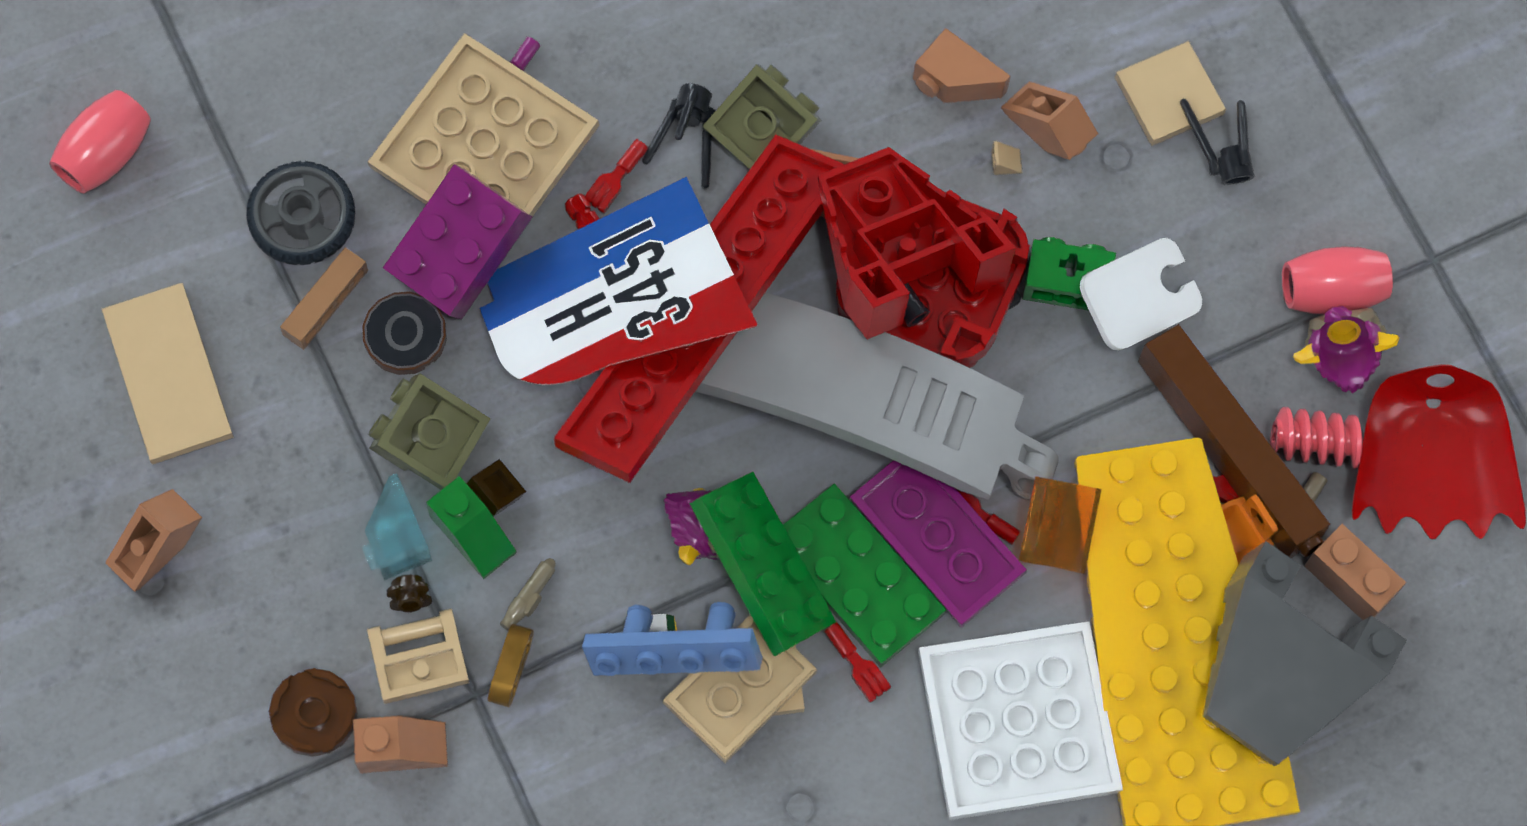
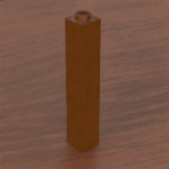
M1178 324L1146 343L1138 363L1195 438L1199 437L1202 439L1205 452L1227 479L1239 497L1244 496L1246 501L1255 494L1259 497L1278 527V531L1271 537V540L1279 551L1289 558H1293L1299 553L1303 557H1307L1315 552L1324 542L1322 537L1330 526L1329 521L1181 326ZM1258 514V519L1263 523L1261 516Z

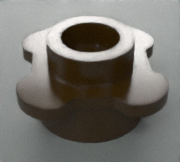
M407 574L399 576L391 582V587L386 590L387 597L392 599L389 603L390 608L395 611L415 612L432 603V597L427 595L429 585L419 575Z

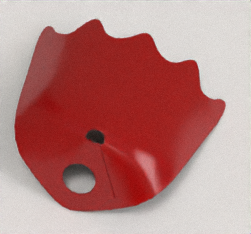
M1445 364L1427 366L1388 377L1380 384L1373 396L1365 426L1362 453L1353 495V520L1358 519L1365 508L1372 506L1376 510L1381 526L1386 534L1391 533L1402 518L1411 517L1421 525L1430 539H1436L1444 527L1454 520L1464 521L1474 535L1482 539L1486 535L1493 518L1499 513L1507 515L1518 528L1524 529L1526 526L1525 503L1505 406L1496 387L1488 380L1476 374ZM1436 374H1447L1454 378V382L1448 386L1435 387L1429 385L1427 379ZM1438 399L1441 401V404L1437 408H1430L1427 406L1426 400Z

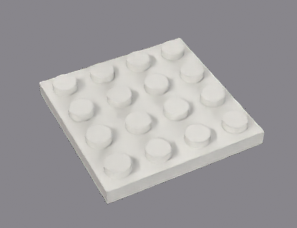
M1089 621L919 648V659L949 820L1118 794L1119 791L1123 790L1108 713L1103 709L1099 667Z

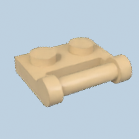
M452 608L439 611L440 616L383 630H381L380 626L367 629L384 704L469 684ZM444 632L445 642L388 656L386 654V646Z

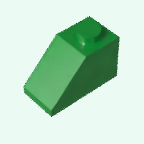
M460 476L426 502L430 518L483 579L517 553L488 508Z

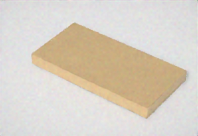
M183 283L102 308L152 465L234 438Z

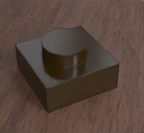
M500 459L471 477L466 483L488 508L493 517L518 501L526 493L523 486Z

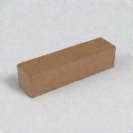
M345 247L280 326L283 336L304 350L368 272L366 261Z

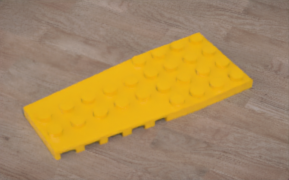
M1197 437L1078 456L1074 462V468L1077 471L1078 505L1082 517L1083 550L1086 553L1087 586L1092 607L1093 638L1095 637L1103 709L1108 713L1123 788L1117 794L1123 826H1229L1300 813L1289 756L1278 765L1273 766L1203 717L1211 667L1216 662L1219 645V641L1216 640L1218 627L1222 624L1226 603H1223L1225 588L1239 564L1202 439Z

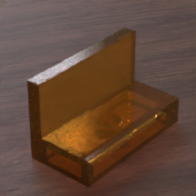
M1035 476L1019 561L1085 574L1102 489Z

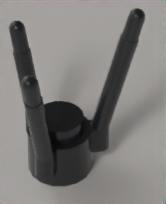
M693 83L681 86L678 98L672 99L669 111L642 159L644 164L650 163L675 118L679 121L675 139L681 140L687 126H698L700 121L704 125L716 110L710 107L712 93L707 88ZM703 128L701 186L707 189L710 184L712 135Z
M1185 98L1181 99L1180 105L1208 160L1210 174L1212 176L1220 174L1222 184L1226 185L1242 183L1253 179L1255 176L1249 153L1245 102L1243 100L1237 102L1239 145L1221 149V157L1216 158L1188 100Z

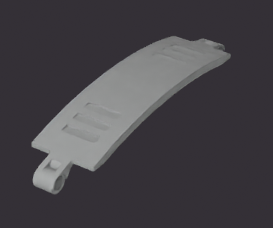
M765 292L752 311L758 326L736 333L696 390V392L748 406L843 439L904 464L960 491L987 500L990 499L1000 469L1009 477L1011 488L1016 494L1029 500L1044 499L1048 495L1058 464V455L1055 451L1015 428V422L1024 395L960 363L886 332L867 340L855 323L848 318Z

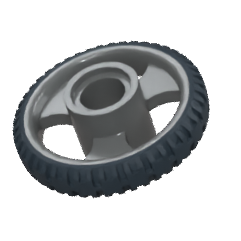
M297 161L290 164L285 163L267 172L266 176H263L254 186L247 203V224L254 241L268 256L282 263L309 265L313 262L323 261L326 257L329 258L346 243L354 227L355 203L348 185L334 170L315 162ZM303 178L304 186H294L285 190L278 200V206L269 205L265 202L267 196L280 184L288 180ZM331 189L340 202V218L335 230L323 226L324 215L319 202L320 196ZM305 207L311 210L304 218H294L291 216L298 208ZM283 225L285 231L291 237L299 240L309 239V245L307 248L286 247L274 241L267 232L274 226Z

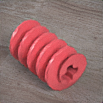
M1282 407L1272 426L1270 445L1276 453L1279 448H1282L1286 461H1291L1295 451L1300 450L1303 463H1308L1312 452H1317L1319 465H1324L1329 454H1334L1336 467H1341L1345 457L1350 456L1352 467L1356 469L1360 463L1362 453V431L1359 418L1356 415H1349L1343 423L1342 416L1339 413H1332L1326 421L1325 414L1322 411L1314 412L1310 419L1306 409H1299L1293 418L1290 408Z

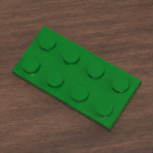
M754 472L744 475L690 503L692 510L774 657L836 623L827 602L821 595Z
M835 483L783 524L831 612L880 668L946 614L945 607Z

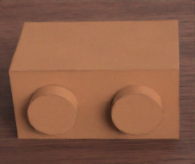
M1343 524L1316 549L1304 566L1362 620L1371 615L1376 617L1407 583Z

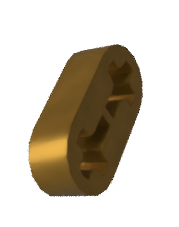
M515 624L510 626L488 694L489 702L510 708L529 654L534 630Z

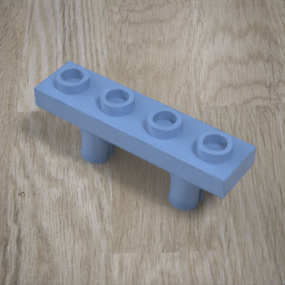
M716 602L710 606L705 630L650 632L653 621L651 610L643 605H633L628 608L622 633L585 634L582 645L593 675L606 676L760 670L763 658L753 628L732 629L736 612H734L732 605L725 602Z

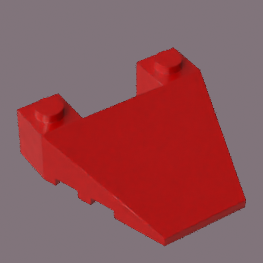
M890 147L818 175V185L843 307L867 340L903 325L910 294L904 284L950 265L972 294H976L1008 279L1016 249L991 217L982 211L977 215L960 203L961 197L952 190L945 193L929 181V174Z

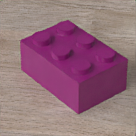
M454 164L387 260L383 269L447 315L462 320L533 217L472 173Z

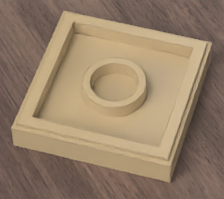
M1189 41L1116 72L1115 79L1151 146L1192 129L1180 105V100L1183 98L1188 100L1200 125L1224 115L1226 111L1224 104Z

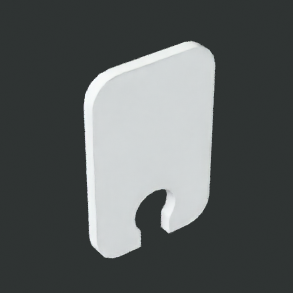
M1158 239L1082 277L1080 291L1103 341L1111 349L1119 351L1128 348L1200 311L1202 297L1194 280L1181 286L1177 293L1169 292L1162 285V269L1164 267L1172 268L1185 262L1179 247L1171 239Z

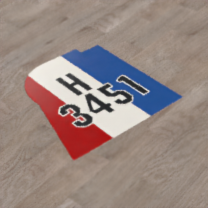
M687 177L497 269L488 281L494 301L479 308L503 367L511 375L522 381L541 385L574 381L612 364L758 326Z

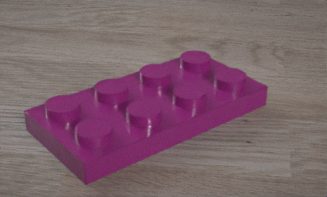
M893 460L850 496L852 503L945 607L946 611L961 628L1027 573V569L954 487Z

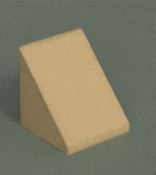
M994 141L991 151L994 175L1022 173L1020 149Z

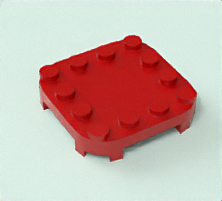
M961 199L960 203L977 215L982 211L991 217L1016 249L1008 279L976 294H972L949 265L911 281L909 285L930 313L925 319L912 327H908L904 320L903 325L886 333L971 368L976 365L979 359L987 354L995 342L1024 276L1030 244H1028L1027 235L1017 222V216L1006 209H1003L1002 214ZM837 278L836 300L838 315L852 320L844 310Z

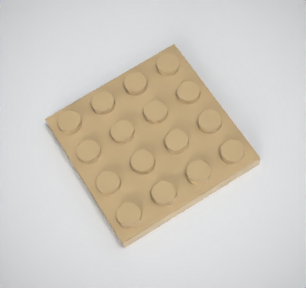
M464 33L369 159L368 164L370 168L424 204H427L452 166L456 164L472 173L533 217L600 125L596 118Z

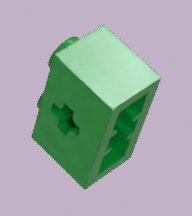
M1045 237L1041 240L1033 239L1022 300L1089 311L1080 291V281L1087 273L1114 261L1116 252L1107 251L1105 247L1096 244H1086L1082 247L1067 245L1063 240L1054 237ZM1065 268L1073 269L1074 277L1067 276Z

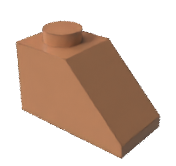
M945 28L915 62L913 80L925 95L929 97L936 96L944 103L1002 98L1007 92L1010 75Z
M1031 81L1001 107L1004 113L1045 152L1068 160L1083 152L1087 144L1098 134L1077 96Z
M173 489L139 504L105 563L135 592L141 589L185 547L202 517Z
M402 716L353 719L355 763L360 773L448 767L445 722Z

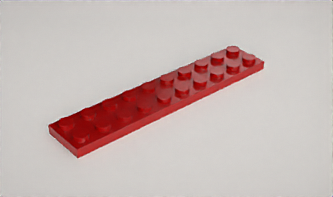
M776 134L710 223V227L751 312L824 211L818 185V175L844 165L839 161ZM737 332L605 367L555 435V448L631 483Z

